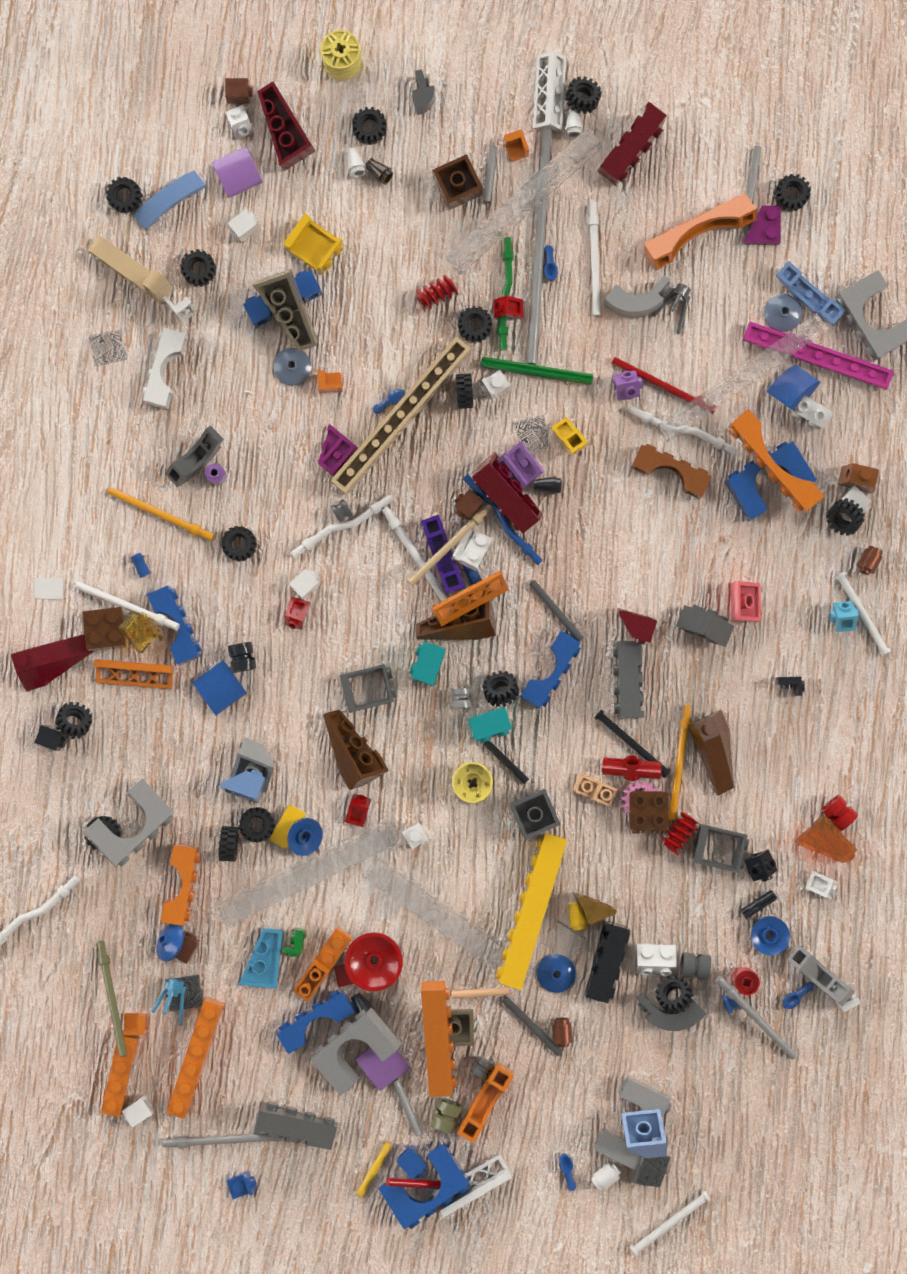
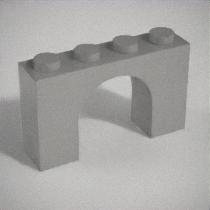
M879 270L842 290L835 297L836 302L846 310L844 313L846 314L847 323L853 326L857 339L863 342L866 347L865 352L867 356L872 358L873 361L907 343V319L888 330H876L870 327L863 317L864 303L888 287Z
M143 779L127 793L145 815V826L138 835L132 838H120L114 835L99 818L83 831L87 839L115 868L118 865L121 867L130 860L128 856L133 851L138 853L145 846L143 844L148 838L152 840L159 833L157 829L162 825L166 827L173 820L174 811Z
M372 1008L366 1012L363 1009L355 1016L357 1020L353 1023L347 1022L341 1028V1033L337 1034L335 1032L327 1039L328 1043L325 1046L320 1044L313 1051L315 1054L310 1059L340 1096L355 1085L360 1078L343 1056L342 1047L345 1041L358 1039L367 1043L382 1062L396 1052L402 1044Z
M626 1075L618 1092L620 1097L640 1106L643 1110L660 1109L662 1117L671 1108L672 1103H670L671 1099L668 1095ZM601 1128L593 1144L595 1151L637 1171V1165H639L642 1156L627 1150L625 1138H621Z

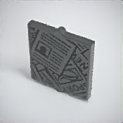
M192 975L175 978L184 981L183 986L187 987L184 997V1010L202 1007L203 989L201 988L200 976ZM180 994L178 997H172L169 1012L179 1010Z
M642 1156L639 1165H637L633 1183L660 1188L664 1176L667 1174L666 1170L671 1157L645 1158Z

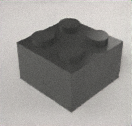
M545 788L509 803L525 840L561 825Z

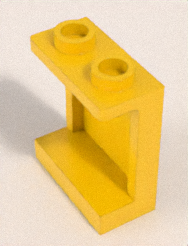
M306 213L283 243L284 248L321 275L324 270L328 271L333 263L332 259L335 255L339 256L344 248L341 238H336L320 227Z

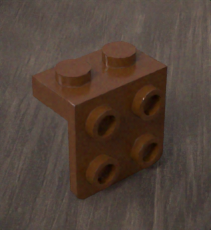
M631 791L629 794V821H627V829L632 830L634 834H644V830H651L652 834H663V830H669V794L666 791Z

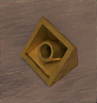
M581 893L576 895L590 925L615 915L617 912L611 905Z

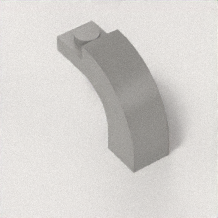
M664 275L650 292L640 296L631 295L616 284L604 298V305L613 312L625 317L634 318L649 315L663 305V297L671 288L669 287L671 279Z
M800 945L787 958L794 967L842 1007L854 994L855 991L834 975Z

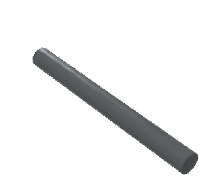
M533 580L529 584L571 635L580 642L584 638L536 580Z
M508 997L504 998L502 1003L558 1057L563 1050L554 1044Z

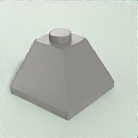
M246 738L238 751L231 778L245 771H259L263 773L262 777L266 779L263 792H267L275 764L265 746Z

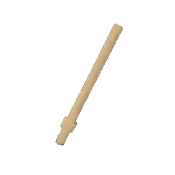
M487 503L478 513L475 512L470 517L471 520L407 581L408 584L413 587L475 525L478 526L483 521V518L493 509L492 506Z

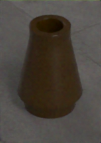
M373 158L366 162V168L379 183L385 185L392 179L393 172L390 167L375 161Z

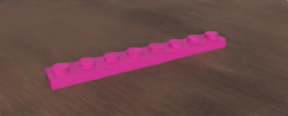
M751 321L748 323L742 340L885 390L888 389L894 372L882 366Z

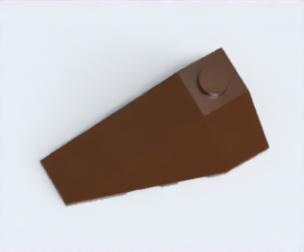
M491 600L443 626L440 625L435 616L416 624L417 640H480L496 636V620Z
M340 710L323 715L340 774L349 790L364 786L389 771L377 750L373 751L367 745V739L364 736L361 738L354 730L355 726Z
M718 710L688 724L690 733L717 796L734 788L729 727L722 710Z

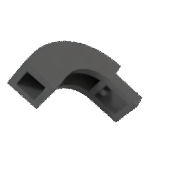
M209 426L205 429L197 443L186 454L170 464L165 475L178 488L195 476L213 459L221 449L220 445L224 439L212 426Z
M642 992L636 997L639 1001L637 1005L645 1013L649 1011L645 1016L646 1020L655 1027L667 1031L688 1029L696 1025L707 1014L694 1000L692 1003H688L690 1005L689 1008L684 1007L685 1012L682 1013L679 1010V1014H675L674 1011L671 1014L668 1011L657 1008Z

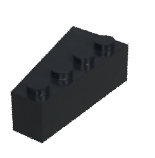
M604 920L584 994L586 998L604 1003H609V1000L613 999L615 994L613 986L615 980L618 981L620 975L619 966L623 962L625 946L630 937V929L626 925Z

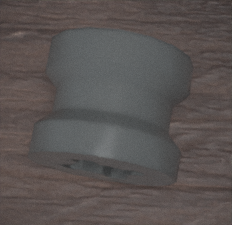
M344 499L340 500L339 504L330 506L340 523L345 517L353 515Z
M478 1056L476 1064L470 1068V1071L481 1079L487 1080L488 1072L494 1068V1065Z

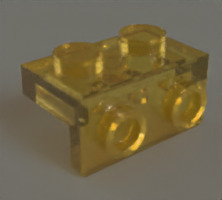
M132 611L118 628L136 651L143 653L154 639L161 642L163 637L159 633L160 630L150 622L151 618L146 613Z

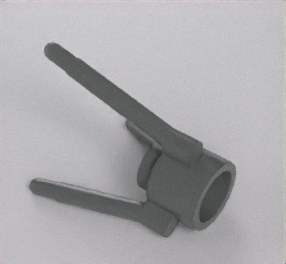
M678 283L676 288H672L669 295L664 299L663 305L652 314L653 317L662 310L671 298L674 300L671 312L675 310L678 303L682 304L684 302L677 329V334H680L687 305L691 298L688 296L691 289L684 284Z

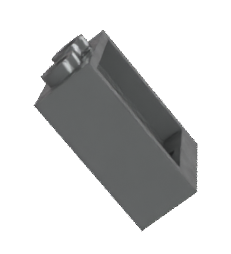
M385 664L340 675L349 713L392 703L394 698L397 697L395 687H391L389 679H392L390 667L386 668ZM382 671L388 698L356 706L350 678Z
M701 824L698 827L691 861L739 873L740 869L744 867L745 858L742 857L744 850L748 849L749 839H747L746 834ZM708 831L738 838L732 866L702 859Z

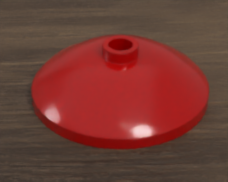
M378 932L365 933L357 937L349 945L344 960L345 970L349 979L357 987L366 991H381L393 985L399 978L403 967L402 952L398 944L391 937ZM377 957L378 962L372 963L371 958Z

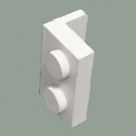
M804 396L791 415L799 420L802 417L809 421L808 425L817 430L819 427L824 429L833 411Z
M636 945V974L650 976L652 974L670 976L675 974L677 967L675 945Z

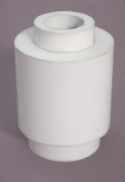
M608 1162L595 1172L594 1177L591 1179L598 1190H607L621 1178L619 1175L621 1171L615 1163L611 1164Z

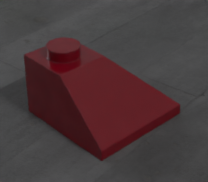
M617 608V613L632 638H635L634 642L643 645L646 642L651 643L657 620Z

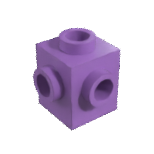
M625 371L613 375L614 392L618 401L640 397V389H643L641 377H637L636 371Z

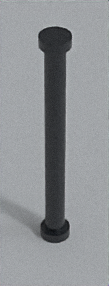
M602 709L595 715L594 718L596 720L599 719L646 761L659 762L603 714L604 711ZM662 764L661 776L665 778L671 769L669 767L666 768Z

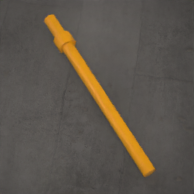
M112 487L108 491L109 495L186 529L196 537L199 535L210 541L214 538L213 533L202 529V526L184 521Z
M684 705L682 720L679 722V728L681 729L669 807V820H675L689 729L688 724L691 723V706Z

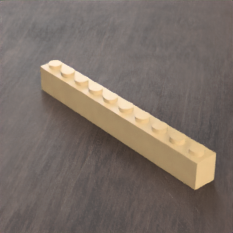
M456 336L331 479V483L347 496L470 355L471 348Z

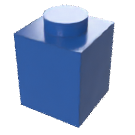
M412 1144L397 1156L396 1162L411 1180L415 1176L419 1178L425 1173L427 1162Z

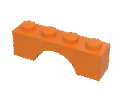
M181 844L173 845L170 865L174 866L181 874L182 889L175 899L163 903L160 922L184 926L187 921H190L192 911L189 910L190 902H193L195 895L192 887L198 877V872L195 869L196 864H199L201 859V852H198L199 847Z
M123 1035L127 1056L119 1057L116 1043L100 1112L102 1114L120 1117L123 1114L122 1110L125 1108L128 1096L129 1078L140 1044L141 1036Z
M498 1061L495 1063L487 1080L483 1083L458 1125L457 1134L474 1144L492 1108L513 1079V1070Z

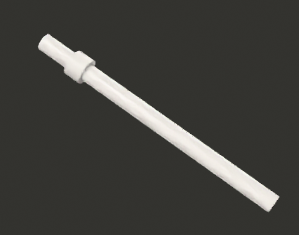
M590 202L588 226L590 227L593 316H600L597 229L599 217H597V203Z
M388 506L382 509V512L389 521L388 525L392 531L395 530L418 567L421 568L425 564L424 560L402 529L399 519L394 517ZM429 570L424 576L441 601L448 599L440 584Z
M79 581L76 583V589L152 620L156 625L166 626L176 631L179 629L180 624L167 619L165 615L160 613L157 615Z

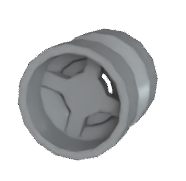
M471 688L452 689V695L454 696L452 708L471 707V701L469 700Z

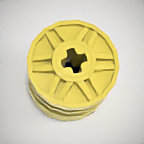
M345 30L332 31L326 35L320 50L323 66L327 74L333 79L340 81L350 80L355 77L360 71L362 64L360 45L355 35Z
M468 762L461 765L455 771L452 778V786L455 794L461 801L467 804H478L490 796L493 789V779L490 771L484 765L477 762ZM476 779L478 787L470 789L468 781Z

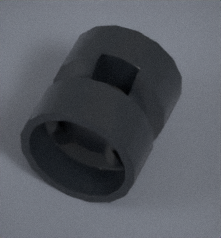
M252 642L227 646L229 657L233 658L230 662L232 673L257 669L255 658L251 656L254 653Z

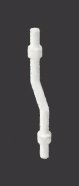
M631 406L629 409V413L641 418L642 422L646 424L651 423L668 433L695 435L713 444V447L718 450L723 449L733 455L738 450V448L726 443L724 439L716 438L697 427L671 426L652 416L653 414L648 411L644 412L634 406Z
M388 494L379 502L375 501L372 503L369 509L355 519L328 525L310 539L307 538L302 541L303 544L294 549L291 554L296 558L306 550L309 551L314 548L317 542L330 533L358 526L373 514L377 515L381 512L383 507L393 501V498Z
M74 875L65 885L62 884L57 889V893L42 907L18 916L2 932L0 931V945L8 940L7 937L20 924L47 913L60 899L65 898L71 893L70 890L80 879Z

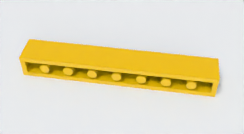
M546 832L537 839L536 847H538L536 855L533 854L530 865L533 867L531 873H527L525 878L526 890L525 892L522 891L519 897L521 906L519 911H515L513 917L515 922L514 929L509 930L507 936L509 945L502 952L501 959L504 961L502 967H498L495 978L498 979V984L522 990L567 839Z

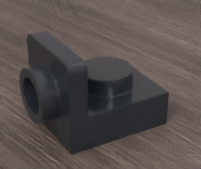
M775 677V685H781V689L792 688V684H794L795 696H802V692L805 691V682L802 680V677Z

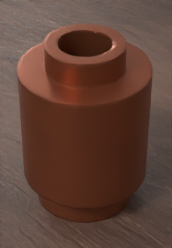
M869 546L868 549H865L857 564L859 571L865 575L874 574L883 558L881 556L883 551L874 546Z
M555 1018L552 1024L553 1042L558 1044V1047H568L569 1043L573 1042L572 1024L569 1022V1018Z

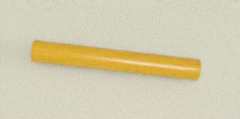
M385 1142L356 1192L360 1197L364 1196L392 1147V1144L389 1142Z

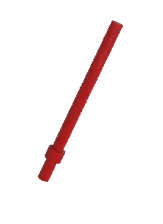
M614 357L611 362L625 371H636L637 377H641V379L691 403L692 407L696 409L701 408L712 415L716 410V407L704 402V399L698 396L694 397L617 357Z

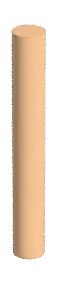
M509 987L451 991L452 999L510 995Z

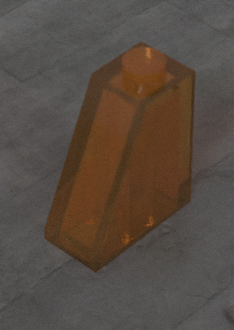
M821 815L794 841L797 845L841 863H849L856 856L854 853L858 851L824 815Z

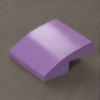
M247 147L212 162L228 198L263 183Z
M522 441L498 459L502 466L506 465L508 467L510 478L517 480L522 489L545 472Z
M370 1046L355 1057V1060L379 1091L411 1068L410 1064L398 1050L383 1062Z

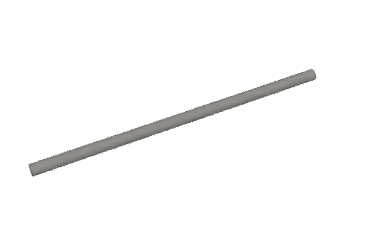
M550 128L542 130L527 364L533 365L537 363L552 129Z

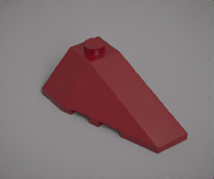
M85 634L19 651L11 654L15 671L24 689L28 692L48 685L52 680L61 676L69 668L78 664L95 651L88 652L86 650Z

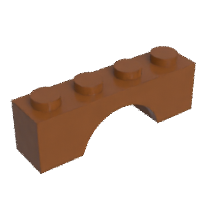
M650 444L641 445L631 466L632 469L647 476L657 469H670L680 477L682 492L699 500L702 498L712 477L708 475V471L702 468L695 469L685 460L677 461L673 459V455L667 452L662 454L656 451V448Z

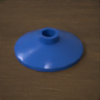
M302 818L296 821L289 829L287 836L290 850L300 856H307L315 852L322 842V828L312 818Z
M763 917L754 924L751 930V941L754 947L762 954L777 955L784 951L789 944V929L785 922L777 917ZM772 932V937L766 938V933Z
M169 924L161 932L156 946L157 956L160 960L165 962L171 961L179 953L184 940L183 928L180 925Z
M562 954L546 956L539 963L537 969V977L541 986L553 993H560L569 989L576 976L574 964L568 957ZM555 971L560 972V976L557 978L553 976Z

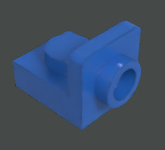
M249 1171L226 1180L232 1199L247 1194L253 1195L257 1187L255 1177L251 1176Z

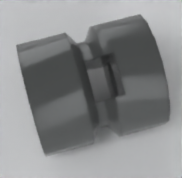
M683 952L680 962V976L691 979L693 976H696L700 980H709L711 955L699 954L696 957L694 953Z

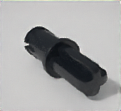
M770 890L761 897L754 898L753 902L739 910L747 920L776 901L777 896Z

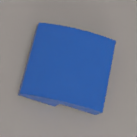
M795 364L780 375L766 392L794 411L803 397L806 395L810 398L821 382Z
M224 660L192 682L216 716L247 694Z

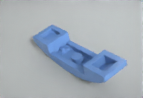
M195 170L189 172L157 192L136 211L134 216L146 231L161 220L160 216L189 195L190 197L194 196L205 188L206 185Z
M790 261L775 275L797 300L829 324L834 325L846 311L832 298L828 299L802 276V272Z

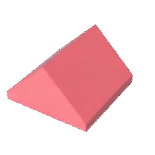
M732 582L730 584L731 622L761 621L760 583Z

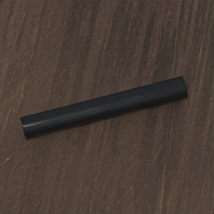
M490 740L483 744L523 784L529 780Z

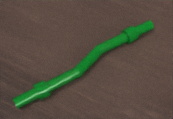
M511 237L504 238L502 257L505 262V284L501 297L509 296L513 283L512 261L514 260V252L511 248ZM506 316L499 318L497 336H499L500 351H506L507 336L509 334L508 327L506 326Z

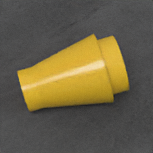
M579 902L569 904V925L572 931L576 932L587 929L588 921Z

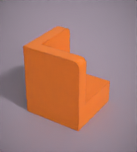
M522 129L504 135L503 142L511 162L529 156V148Z
M317 370L320 393L343 392L342 375L340 372L326 373L325 370Z
M148 1012L125 1013L123 1035H145L148 1033Z

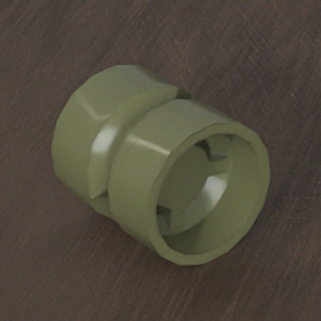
M439 1098L436 1107L438 1113L434 1114L431 1126L439 1131L454 1134L458 1124L456 1118L460 1117L463 1106L453 1100Z

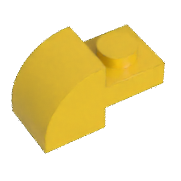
M565 417L551 427L563 444L564 449L571 456L588 446V441L578 428H575L568 417Z

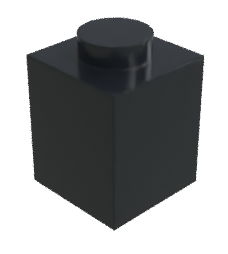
M41 725L34 743L54 751H60L61 748L65 747L67 738H65V733L59 734L60 730L47 725Z

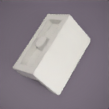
M166 295L162 297L167 306L182 323L197 312L187 296L176 306L173 305Z

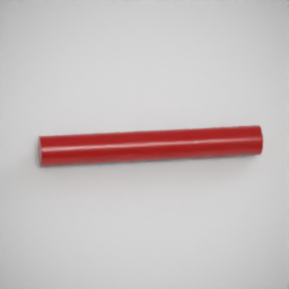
M387 1178L386 1186L440 1189L441 1182Z

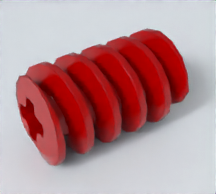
M443 275V281L437 278L436 285L433 282H429L430 289L426 285L422 287L423 292L420 289H416V297L424 312L425 306L432 309V302L438 306V299L446 302V295L452 299V292L459 295L456 286L447 275Z
M684 812L680 813L683 819H675L678 826L671 824L673 832L666 831L668 838L661 837L664 842L663 845L677 856L680 855L677 848L684 849L681 843H689L686 836L693 838L691 830L698 831L696 824L701 825Z

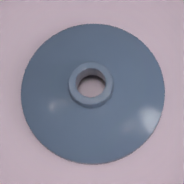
M787 294L776 295L765 306V320L774 330L780 332L790 331L800 323L802 307L793 296ZM785 308L787 309L788 313L783 314L781 310Z
M287 348L281 351L274 360V373L286 385H299L311 373L310 358L304 351H298L296 348ZM290 362L295 363L294 368L288 367Z

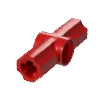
M634 755L627 756L624 759L607 757L603 759L602 773L604 775L623 776L628 781H637L640 778L661 779L662 762L642 761Z

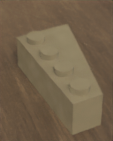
M288 269L255 281L253 287L261 295L262 300L270 308L296 349L302 351L317 346L318 339L292 270Z

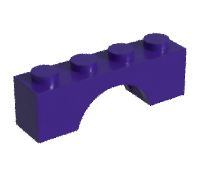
M439 514L421 520L432 556L448 542ZM451 550L436 563L446 595L465 589L456 562L451 559L453 556Z

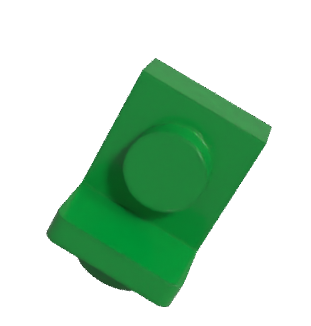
M297 928L295 933L292 932L291 944H294V947L284 946L282 948V952L286 953V956L298 957V954L303 953L305 929Z

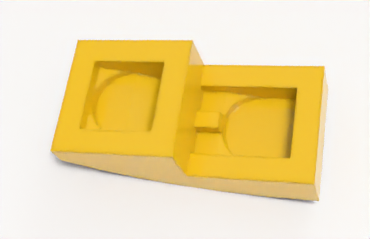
M289 804L269 840L286 849L288 847L287 836L289 829L296 821L304 818L306 813Z

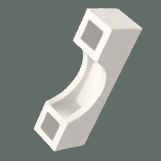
M163 328V332L159 333L157 339L159 346L152 356L153 367L149 369L147 374L148 385L144 387L142 392V398H144L143 401L146 404L169 409L173 391L165 384L163 372L166 364L171 359L184 356L189 338L186 333L168 328Z

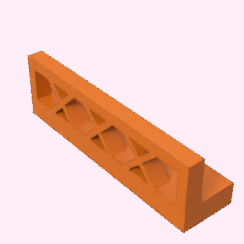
M498 571L433 606L434 616L440 625L443 626L508 591L509 589L502 573Z
M94 659V667H96L95 683L172 689L174 666ZM101 668H109L114 675L108 680L100 679ZM123 670H128L132 675L127 681H122L118 676ZM143 671L152 677L146 683H142L137 678ZM161 673H169L168 685L160 684L156 677Z

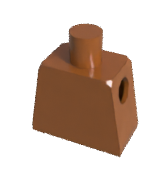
M855 463L842 466L838 485L848 488L855 485L861 491L873 493L879 469Z

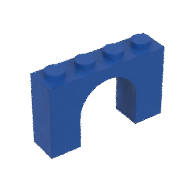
M793 441L781 443L776 447L778 450L772 454L768 451L774 462L788 474L806 481L815 482L817 480ZM754 460L744 466L745 470L739 473L736 470L728 475L729 479L725 482L748 522L768 510L755 486L756 476L764 467L760 468Z
M445 1142L427 1154L441 1179L440 1191L434 1198L420 1201L410 1196L405 1187L386 1186V1182L378 1188L403 1229L407 1227L410 1229L414 1228L420 1223L419 1219L424 1215L426 1218L430 1217L436 1212L435 1208L440 1204L443 1207L452 1201L451 1197L458 1193L460 1196L469 1189L467 1186L470 1184V1180Z

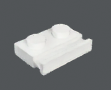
M470 530L460 540L451 559H455L460 564L477 571L493 538L476 530Z

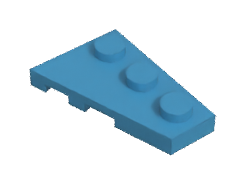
M263 928L238 985L277 989L283 929Z

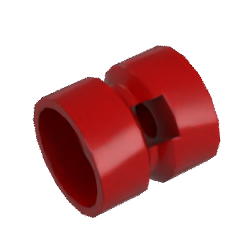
M840 794L832 798L822 808L821 812L828 819H833L832 824L839 831H842L857 819L858 813L852 807L846 806L847 802Z
M738 967L731 974V984L740 994L752 995L758 991L760 980L758 975L751 969Z

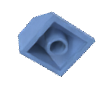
M245 771L222 782L220 788L227 793L259 803L266 779L262 777L263 773L259 771Z
M660 1109L621 1113L627 1150L645 1158L667 1156V1142Z

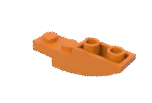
M337 926L292 992L306 1002H309L353 937Z

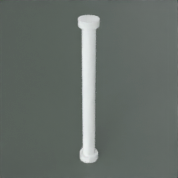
M843 571L834 576L836 580L840 581L854 607L858 609L859 616L880 650L879 654L882 656L890 652L891 649L885 645L847 580L846 572Z
M705 1190L702 1191V1195L636 1245L632 1244L630 1248L636 1257L640 1255L639 1252L703 1203L711 1201Z

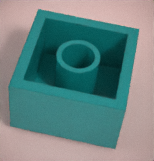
M425 641L423 645L419 644L415 654L418 656L417 662H412L409 674L412 675L411 679L434 687L446 648Z
M505 707L468 719L474 740H479L480 743L491 740L490 736L495 734L498 737L510 734L509 730L512 729Z

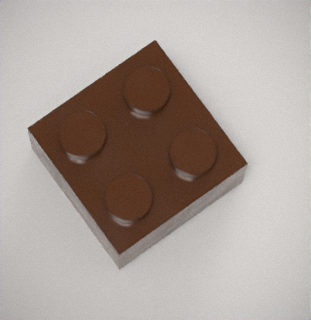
M467 154L432 170L433 179L448 211L483 195V187Z
M122 607L82 611L86 650L88 652L127 647Z

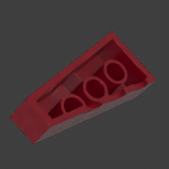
M272 81L257 92L279 165L286 171L316 150L280 90Z
M648 102L643 116H637L630 128L631 132L626 131L619 141L620 145L612 149L600 165L598 173L615 186L619 182L623 183L629 175V169L631 167L635 168L641 159L639 157L643 152L646 154L652 147L651 142L654 138L658 139L664 132L662 128L667 115L651 102Z
M494 452L477 467L472 476L473 482L478 488H482L486 492L487 498L491 502H495L501 514L507 516L512 521L513 527L516 530H520L523 534L540 521L542 512L528 494L523 495L520 483L510 478V470L506 465L502 466L498 462L497 458L499 456Z

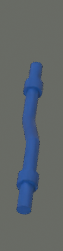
M467 474L463 480L473 489L472 491L477 496L479 495L486 503L492 506L505 533L521 548L520 551L525 556L528 555L539 565L543 559L533 550L529 543H526L511 528L506 517L501 514L495 502H491L487 498L486 492L482 488H478L473 479Z

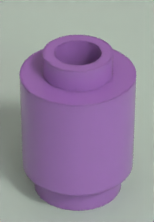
M214 463L206 468L205 476L210 483L220 485L226 480V471L221 465ZM215 471H218L216 476H212Z

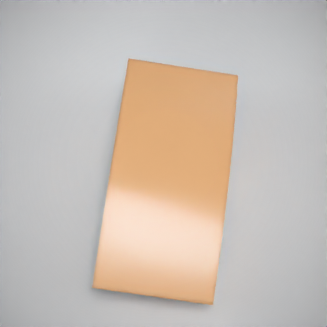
M579 773L572 789L574 792L609 807L618 790Z

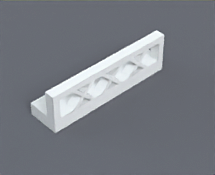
M556 51L537 55L533 129L535 130L550 128L554 131L562 130L566 57ZM548 59V65L543 69V60ZM547 77V83L542 87V81ZM546 95V101L541 105V99ZM545 113V122L540 123V117Z
M500 1153L465 1173L467 1177L471 1176L469 1179V1189L460 1196L454 1197L453 1195L451 1197L452 1201L446 1206L439 1205L443 1217L512 1178V1174ZM499 1159L504 1169L499 1172L490 1171L491 1163ZM478 1171L486 1173L485 1179L481 1182L474 1181V1173ZM440 1189L432 1192L434 1197L439 1193Z

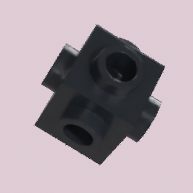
M769 849L754 853L744 860L753 882L758 880L762 882L768 881L773 878L772 874L778 871Z

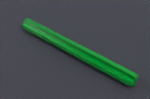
M482 357L481 361L482 368L591 385L593 382V374L489 357Z

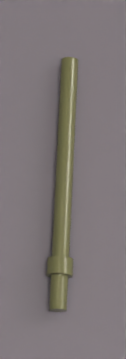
M98 941V963L102 967L119 1057L127 1056L109 967L111 963L110 957L107 955L105 942Z

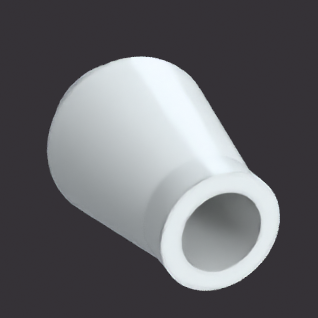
M570 109L568 110L565 133L570 139H578L584 131L577 109L574 111Z
M350 148L346 151L348 174L352 178L362 177L366 173V166L359 156L357 149Z

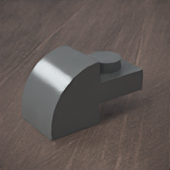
M422 69L415 71L418 89L412 91L417 115L426 113L432 107L435 100L434 85H429L428 76H424Z

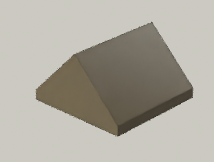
M451 1009V1018H448V1023H452L453 1035H449L450 1041H454V1046H474L473 1009Z

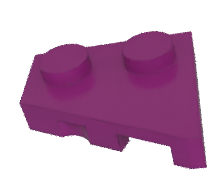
M762 205L756 216L757 220L753 222L743 241L744 245H780L781 206Z
M329 424L318 464L334 477L358 447Z

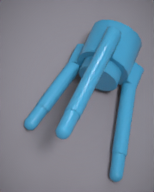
M169 978L151 1012L155 1013L167 992L168 998L163 1011V1015H166L172 997H178L180 994L179 1026H182L184 997L187 988L183 986L184 981Z

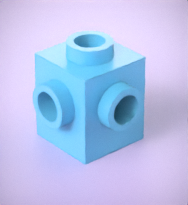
M852 601L833 603L832 611L829 612L830 622L834 623L837 632L855 631L857 620L859 619L858 609L854 607Z

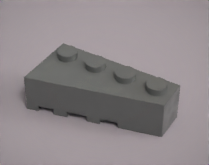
M617 641L616 645H613V657H616L617 664L613 665V675L617 676V684H614L613 688L614 695H617V703H614V715L617 714L618 718H645L644 711H641V706H643L644 694L640 691V687L643 684V675L640 672V668H642L641 644L634 641Z
M275 1102L263 1103L253 1134L260 1135L261 1132H265L270 1138L278 1139L284 1136L289 1142L300 1143L301 1140H304L308 1146L332 1149L338 1127L335 1119L330 1117L322 1119L316 1117V1114L312 1112L300 1113L293 1107H286L285 1109L278 1107L279 1104Z

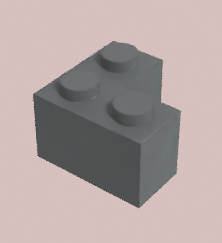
M694 604L692 607L684 605L676 627L687 633L700 636L711 643L726 647L734 629V625L728 623V618L718 615V612L711 609L703 611L702 607Z

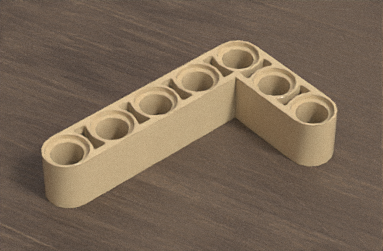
M100 235L97 236L87 250L95 258L161 305L164 303L162 297L164 295L168 297L173 291L170 283L161 273L155 269H152L150 272Z

